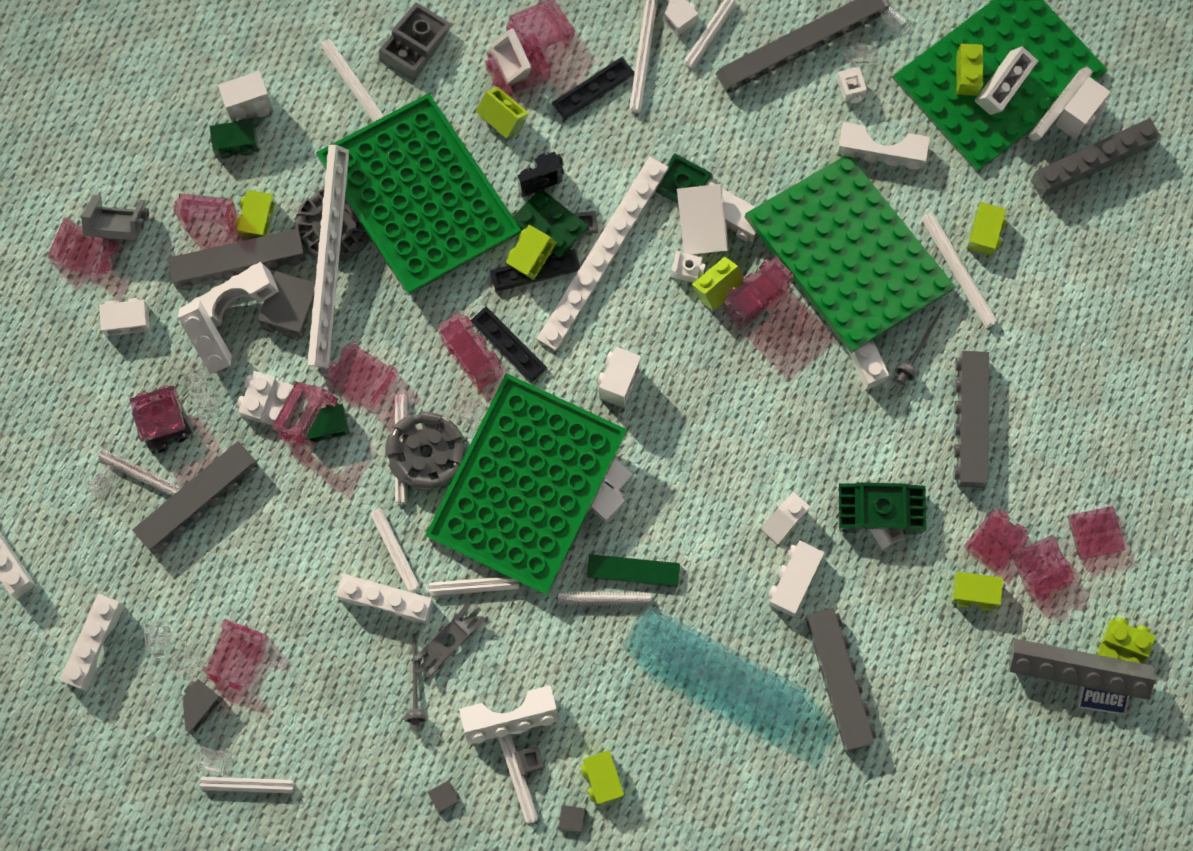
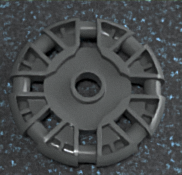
M325 188L315 191V195L310 198L307 197L298 209L296 215L298 220L295 223V229H298L300 232L302 244L306 247L305 250L317 259L323 204L318 208L315 205L320 201L323 203ZM346 200L344 201L339 262L354 257V254L359 250L362 251L370 241V237L364 228H357V223L360 222ZM313 218L312 223H306V220ZM315 234L318 239L312 242L310 238ZM352 238L355 243L348 247L345 242Z
M419 412V415L412 416L410 414L402 418L394 425V431L388 435L386 440L385 455L389 459L390 464L388 466L391 472L401 483H407L414 490L433 491L434 488L440 487L442 489L450 485L467 452L466 446L462 442L464 437L458 427L451 420L448 422L441 418L442 415L437 413ZM421 423L423 429L416 431L415 425ZM436 425L444 429L442 434L434 430ZM401 435L407 437L405 443L400 441ZM453 442L455 448L449 450L447 443ZM420 448H430L432 455L427 458L423 457L420 454ZM403 454L404 461H398L397 455ZM447 461L453 464L449 469L444 466ZM410 469L418 472L416 478L408 474ZM436 473L437 479L431 480L429 475Z

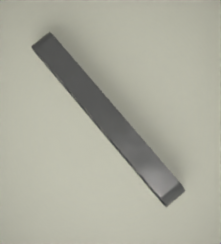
M853 0L721 67L716 72V76L726 93H730L732 89L736 90L750 83L751 79L754 81L770 73L769 70L774 71L788 64L789 60L793 61L807 54V51L811 52L825 45L826 41L829 43L843 36L844 32L847 34L863 26L862 23L867 24L880 17V14L888 13L892 6L888 0Z

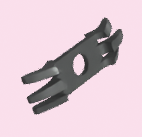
M467 602L452 621L421 652L411 659L413 663H416L428 652L430 653L415 671L417 674L429 667L436 659L435 665L425 674L429 678L479 628L485 620L483 616L470 629L467 628L481 611L479 607L461 622L460 620L471 606ZM446 634H452L455 637V643L451 647H445L442 644V638Z

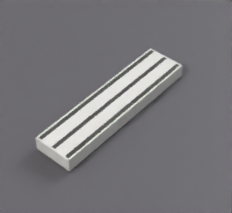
M1085 67L1077 72L1028 135L1032 141H1036L1045 135L1062 113L1065 106L1088 77L1091 76L1093 71L1090 68Z

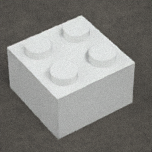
M260 71L218 84L224 105L232 122L249 120L256 116L265 117L271 111H274Z
M1088 77L1065 106L1055 126L1075 140L1080 135L1085 136L1094 121L1098 120L1108 105L1109 100H1107L1110 91Z
M615 347L613 353L609 352L605 362L606 372L600 373L596 385H598L599 399L624 408L640 371L641 356Z

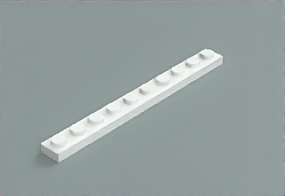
M329 145L308 352V365L323 369H329L349 150L337 145Z
M649 156L537 337L538 342L557 351L667 173L668 166Z

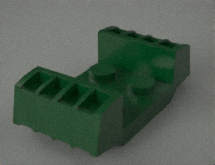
M839 483L840 532L857 533L858 529L904 530V534H922L926 531V486L909 485L906 483Z

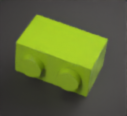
M961 44L957 53V95L978 96L983 86V45Z
M499 87L486 91L475 111L485 122L492 125L500 135L506 138L518 134L530 114Z
M253 190L246 191L245 197L243 196L240 202L241 215L237 217L235 222V229L241 238L254 239L268 235L276 203L273 194Z
M980 202L966 249L992 256L995 249L999 250L1002 242V237H999L1001 230H1005L1008 220L1007 217H1004L1005 208Z
M528 225L521 232L515 248H512L508 253L506 263L534 280L557 242L550 236Z
M724 257L697 279L692 286L700 302L714 311L742 288L746 282L739 267Z
M957 571L953 577L951 602L957 603V607L971 608V605L980 606V610L994 611V608H998L1001 605L1003 578Z
M610 750L583 759L584 765H581L580 769L583 778L589 779L591 787L587 788L591 802L596 801L597 806L624 797Z

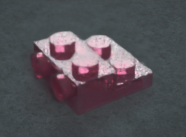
M174 385L162 386L156 391L142 392L133 398H129L141 442L186 429L179 395Z
M992 509L963 547L1000 575L1030 537L1027 535V529L1018 523L1016 525L1012 524L1008 520V514L1003 510L998 509L996 511Z
M1053 535L1012 553L1026 593L1034 599H1045L1050 596V591L1056 588L1057 590L1066 589L1070 586L1069 582L1075 580L1068 560L1063 557L1057 539Z

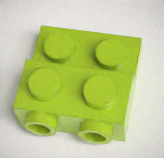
M1116 617L1115 620L1111 619L1107 622L1097 655L1145 664L1156 635L1151 634V629L1138 625L1135 628L1128 625V620Z

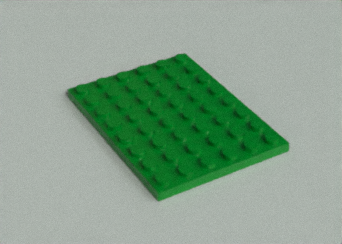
M992 0L896 72L892 79L969 165L978 172L1034 129L1078 71L1085 67L1090 68L1093 71L1090 78L1096 81L1107 73L1108 69L1044 0ZM961 44L983 45V86L980 92L1010 51L1023 47L1038 60L1001 112L990 115L975 102L978 96L957 95V53Z
M430 93L331 144L349 150L345 200L407 296L521 234L520 227ZM329 146L316 152V156L325 170L327 169Z
M843 156L746 212L744 216L850 353L855 352L952 292L956 287L852 157Z
M506 373L425 536L548 596L628 430Z

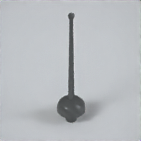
M944 306L940 307V311L909 363H900L896 366L895 372L899 375L896 380L897 383L904 385L906 380H915L917 372L913 364L940 314L945 309Z
M415 633L412 634V638H413V657L416 656V639H415V638H416L417 635H416ZM413 663V709L407 711L404 716V721L411 723L412 732L421 731L420 722L427 721V714L423 710L418 709L416 663Z

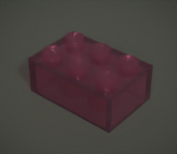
M776 256L772 260H765L759 266V271L754 275L752 273L747 275L739 288L734 287L726 294L727 298L724 302L723 312L741 331L791 288L794 275Z
M458 312L437 327L439 337L479 392L500 377V360L494 351H488L485 346L487 343L480 333L476 335L471 320L467 316L463 317Z

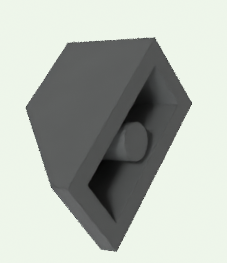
M199 679L188 684L184 690L186 694L183 696L185 730L191 735L195 734L223 699Z

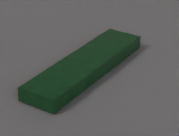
M589 554L587 578L678 587L680 563Z

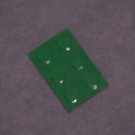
M542 188L513 216L521 230L531 225L555 240L557 243L551 254L559 260L589 230V226Z

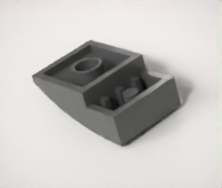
M416 2L392 29L391 36L379 49L378 59L414 81L441 45L452 23Z

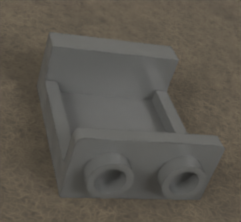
M92 195L81 216L83 236L136 240L139 233L143 232L145 221L149 219V208H146L145 200L141 199L136 209L103 207L102 195Z
M275 271L273 278L279 292L264 300L257 320L262 329L267 332L275 333L276 330L283 332V335L290 339H296V337L303 338V328L314 300L315 283Z

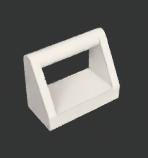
M510 29L490 46V50L507 86L527 79L532 69L515 30Z

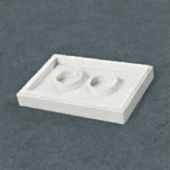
M722 184L677 189L684 254L690 255L729 250Z

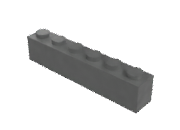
M1148 118L1035 171L1030 181L1042 199L1155 146L1161 135L1152 119Z
M298 229L169 257L168 264L175 288L188 290L197 284L211 285L215 280H230L231 277L241 274L252 265L260 262L270 271H273L286 264L289 266L299 265L301 261L306 260L300 232Z
M962 351L959 358L956 357L955 371H959L958 379H955L954 391L958 393V401L954 403V414H958V422L954 424V436H958V444L954 445L953 451L954 458H957V466H954L953 479L957 480V487L985 488L988 484L989 352Z
M237 441L133 528L132 531L153 554L162 552L168 547V542L173 537L178 538L184 534L186 526L191 522L196 523L204 516L203 512L209 507L214 508L217 506L224 494L235 491L243 478L251 477L257 471L258 463L243 445Z
M834 608L809 614L805 620L844 751L846 753L874 744V739H876V732L873 725L869 726L867 716H870L866 702L862 703L860 696L863 693L859 680H855L853 671H856V666L853 658H849L846 650L849 649V643L846 635L842 636L840 627L843 626L839 613H835Z
M1015 638L1009 656V672L1147 700L1151 698L1156 680L1154 666Z

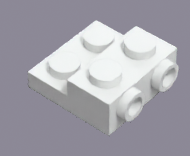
M254 371L252 376L248 375L244 387L247 390L245 396L239 397L236 408L239 409L238 412L242 417L283 430L298 392V387L278 381L275 377Z

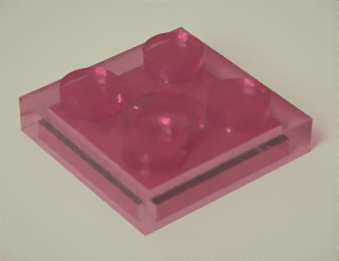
M1114 506L1071 514L1067 517L1079 561L1126 550Z

